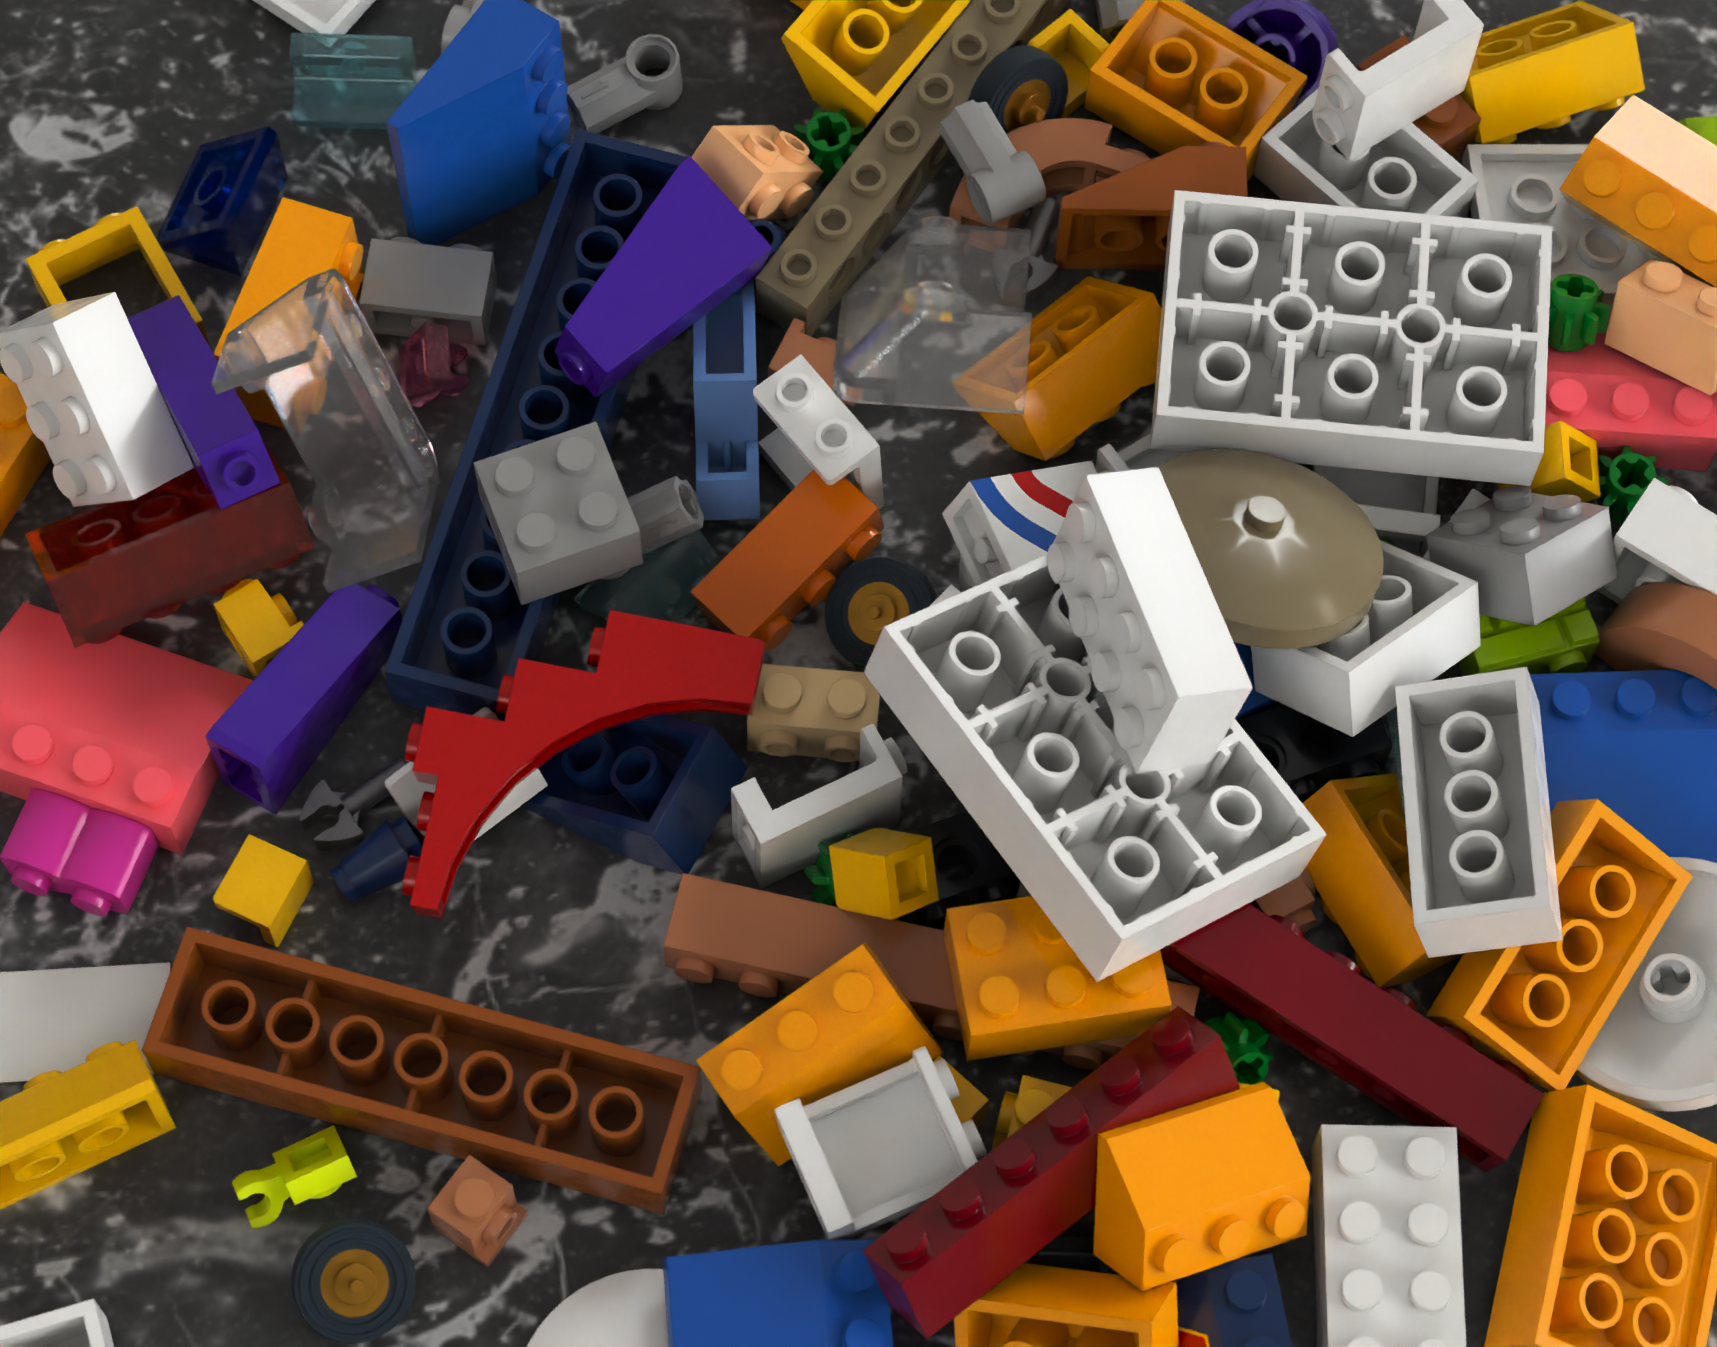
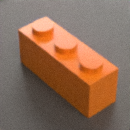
M813 469L690 591L698 609L722 632L765 640V650L770 651L774 649L791 631L793 626L791 620L807 604L813 607L821 603L828 596L831 587L837 580L835 576L852 559L855 562L865 559L879 544L882 538L880 531L884 528L879 507L846 477H843L833 485H827Z

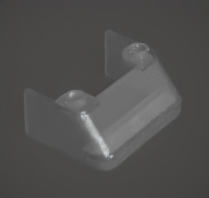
M927 216L921 219L919 225L909 228L842 296L833 369L832 391L836 396L849 402L861 404L1024 414L1032 313H1025L1031 229L958 225L955 219L945 216Z
M329 269L306 278L229 332L221 350L211 383L217 394L242 386L248 393H255L264 389L315 481L312 496L313 503L307 506V516L316 537L320 540L326 539L331 548L323 580L328 593L421 562L439 480V468L435 452L346 281L336 269Z

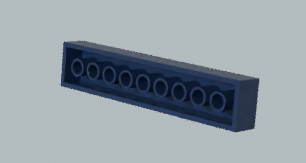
M579 129L576 130L384 671L392 701L424 710L428 706L468 715H474L483 707H488L496 714L499 721H505L506 714L497 713L496 711L499 689L504 674L515 676L518 658L538 662L561 592L521 605L479 496L474 462L593 422H597L608 452L610 451L638 366L595 398L584 385H577L566 376L558 362V355L554 351L567 322L680 163L688 157Z

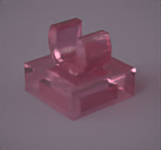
M424 322L398 349L402 404L424 408L439 393L450 397L457 396L470 385V377L455 375L451 372L450 366H458L468 356V349L460 344H449L447 326Z

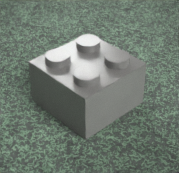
M597 422L474 462L479 496L521 605L643 564L640 529Z
M1526 486L1504 487L1495 491L1493 498L1474 509H1466L1453 514L1449 523L1426 535L1430 562L1478 582L1479 614L1536 626L1618 578L1609 507L1581 502L1580 497L1576 495H1557L1552 497L1531 493V489Z

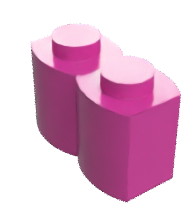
M32 788L0 855V859L9 874L12 875L10 881L18 888L38 896H47L49 890L72 895L70 901L79 909L96 916L106 917L109 910L124 914L129 913L160 844L153 830L137 821L112 812L90 808L80 802L53 792Z

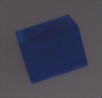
M267 126L200 145L156 236L163 251L238 276L242 275L288 178L278 133Z

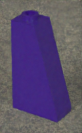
M691 156L680 163L565 325L554 352L558 355V362L566 376L575 384L584 385L595 398L756 277L772 250V246Z
M175 296L128 317L129 324L194 465V469L220 509L222 510L279 484L280 480L255 423L180 296Z
M346 578L216 721L205 737L224 785L277 815L389 658L402 623L399 604L393 596L376 585L368 584L366 588H363Z

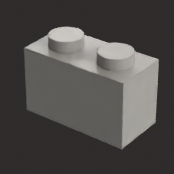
M395 237L390 240L371 238L359 300L365 332L486 346L497 287L493 252L482 251L480 248L470 244H455L451 247L422 244L408 237Z

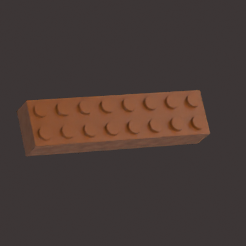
M186 927L142 1048V1052L153 1073L463 1160L468 1155H471L485 1166L664 1215L702 1092L701 1068L699 1066Z

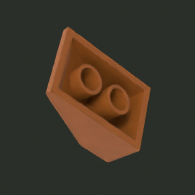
M1206 142L1198 146H1182L1062 197L1054 251V264H1058V269L1165 270L1168 226L1174 191L1181 190L1248 197L1246 147L1227 146L1220 142Z

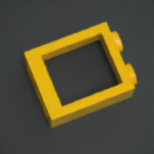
M138 206L123 213L106 215L98 220L93 227L68 239L51 241L44 245L38 253L26 258L35 286L48 308L57 303L67 302L59 286L134 250L140 249L168 300L175 296H180L210 347L201 316Z

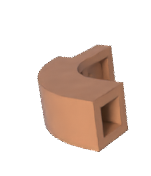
M1083 118L1049 119L1022 126L1006 134L1017 153L1026 151L1036 163L1044 181L1046 196L1059 192L1081 190L1151 160L1146 154L1138 150L1129 148L1121 150L1110 146L1113 125ZM964 174L950 205L948 236L994 251L995 245L1007 249L1016 225L1026 210L995 224L986 225L972 204L966 185V175Z
M1652 582L1643 584L1629 592L1599 628L1600 642L1594 653L1616 671L1674 669L1695 676L1717 690V595L1679 583Z

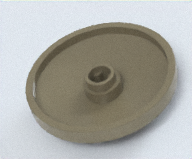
M1223 448L1193 451L1171 458L1157 466L1233 642L1269 649L1311 647L1341 637L1352 630L1366 616L1381 583L1384 568L1383 550L1375 528L1366 514L1335 484L1292 461L1270 454L1243 449Z

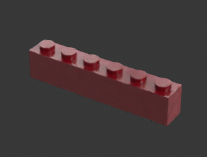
M1249 903L1160 949L1164 965L1249 1020L1255 1021L1261 1028L1411 1125L1457 1127L1458 1155L1484 1172H1488L1507 1161L1544 1095L1528 1084L1529 1077L1515 1065L1503 1060L1492 1061L1472 1048V1040L1461 1030L1448 1024L1441 1023L1437 1025L1416 1012V1004L1402 992L1389 987L1379 988L1359 975L1361 973L1360 968L1348 957L1334 951H1327L1325 953L1303 939L1305 936L1304 932L1292 921L1279 915H1271L1269 917Z
M1177 1006L865 1248L863 1253L888 1305L928 1339L1095 1207L1099 1133L1240 1089L1220 1035L1180 1006Z

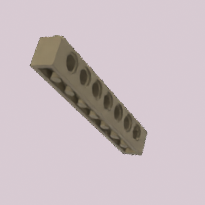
M972 0L757 275L756 313L786 331L793 318L804 321L805 334L812 337L951 156L952 152L940 134V122L947 118L955 107L969 100L975 81L990 61L1009 48L1027 45L1032 38L1054 22L1070 0Z

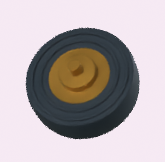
M1028 45L1015 46L1003 51L988 63L975 81L968 101L987 102L1007 134L1034 122L1059 119L1067 101L1068 80L1062 66L1046 52Z
M889 557L865 559L845 570L831 587L825 605V624L828 635L837 651L846 660L865 669L883 627L929 607L937 599V595L927 577L911 564Z
M363 1218L337 1220L315 1231L298 1251L291 1271L292 1296L303 1320L321 1336L341 1343L368 1342L389 1332L402 1320L408 1311L415 1292V1268L404 1243L384 1225Z

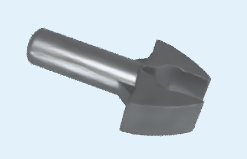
M1046 196L1044 202L1034 206L1019 247L1008 250L995 245L993 276L1001 297L1004 296L1008 278L1011 274L1019 272L1023 266L1028 267L1027 274L1030 277L1024 290L1023 304L1038 298L1057 279L1058 264L1045 262L1042 257L1043 250L1060 209L1058 201L1053 197Z
M403 758L396 759L348 793L332 792L325 780L322 779L311 791L300 815L302 829L306 830L327 814L339 815V820L334 827L328 828L314 837L316 848L320 850H337L358 846L365 839L363 830L358 826L361 814L391 795L385 786L386 779L408 762Z

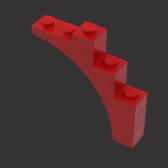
M609 610L606 628L595 626L591 637L587 665L596 666V673L518 658L515 676L504 674L499 689L496 711L497 713L506 714L505 721L427 706L423 724L413 722L411 725L405 751V761L414 763L412 771L418 782L436 785L435 793L428 791L423 793L417 818V830L426 832L420 857L410 855L403 880L402 893L412 896L410 906L418 915L442 919L457 871L483 824L520 782L557 753L601 730L648 716L696 711L752 716L765 656V640Z

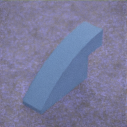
M754 278L693 324L696 494L704 520L760 519L757 402L753 396V389L757 386Z

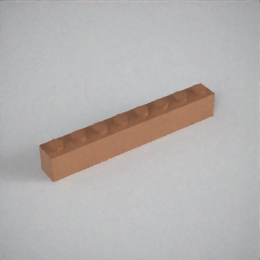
M682 873L664 942L665 967L675 969L674 973L677 976L696 983H710L713 981V978L739 983L738 987L742 991L759 997H775L777 992L790 995L857 947L868 942L923 1023L932 1026V1031L941 1037L963 1041L943 930L841 910L835 906ZM1167 980L1172 1003L1170 1012L1177 1006H1180L1194 1016L1200 987ZM1141 1034L1042 1049L1040 1051L1062 1055V1061L1073 1067L1095 1070ZM1035 1050V1051H1029V1052L1016 1053V1054H1019V1055H1033V1054H1035L1036 1050Z

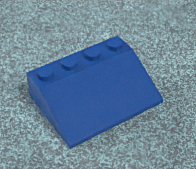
M484 0L386 122L408 238L415 239L422 244L438 245L538 195L551 177L554 179L560 177L572 142L570 132L571 117L569 116L567 103L568 86L565 83L563 63L564 51L562 50L560 24L557 19L523 0Z
M1679 670L1529 674L1540 704L1550 813L1556 803L1560 801L1598 799L1669 857H1686L1717 863V690L1701 679Z
M811 1240L666 1257L662 1262L668 1346L893 1347L890 1308L863 1253V1250L876 1240Z

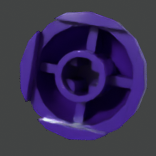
M1253 0L1235 11L1224 25V27L1308 76L1307 82L1291 112L1319 88L1326 55L1339 48L1337 35L1326 15L1309 2L1303 0Z

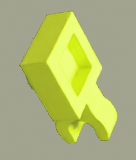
M333 1125L272 1153L276 1163L259 1170L243 1172L232 1181L239 1201L256 1193L265 1195L262 1201L245 1209L252 1228H261L271 1224L278 1218L287 1198L291 1197L294 1205L308 1199L323 1198L334 1193L342 1183L357 1177Z

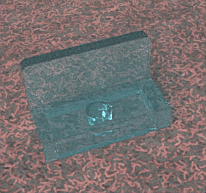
M291 33L289 54L295 76L292 119L297 127L387 129L386 122L416 86L417 65L412 36Z
M698 529L643 554V564L631 567L628 572L619 578L591 581L575 596L574 600L582 610L603 616L606 621L608 620L609 610L678 623L696 606L690 591L721 559Z

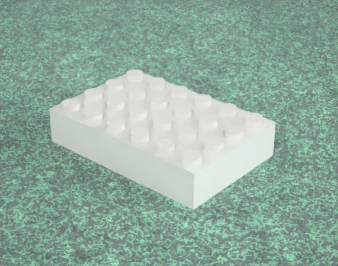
M1175 190L1167 236L1150 449L1188 453L1206 449H1243L1274 455L1300 464L1531 486L1544 454L1553 226Z
M1047 555L884 626L863 672L1096 982L1298 878L1327 835L1236 719L1232 722L1209 763L1136 774L1127 750L1122 748L1117 742L1114 733L1113 715L1104 693L1099 692L1094 685L1090 658L1081 637H1077L1071 628L1069 607L1060 584L1055 583L1049 574Z

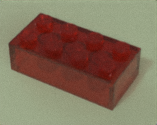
M264 440L263 443L280 483L222 510L196 470L192 468L134 500L97 504L25 534L75 648L85 643L99 644L117 636L122 628L145 618L158 619L166 617L177 611L182 603L205 593L218 594L226 592L237 586L241 579L265 568L278 569L295 562L301 553L315 548L291 483Z

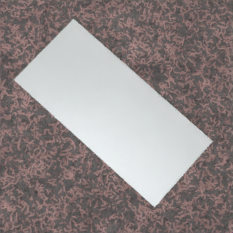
M170 962L0 972V1083L29 1081L39 1074L53 1070L63 1073L85 1063L87 1055L96 1048L112 1042H122L124 1045L136 1040L142 1052L170 974ZM146 1059V1062H147V1064H148V1066H149V1068H150V1070H151V1073L154 1074L153 1071H152V1069H151V1067H150V1065H149V1063H148V1061H147V1059Z

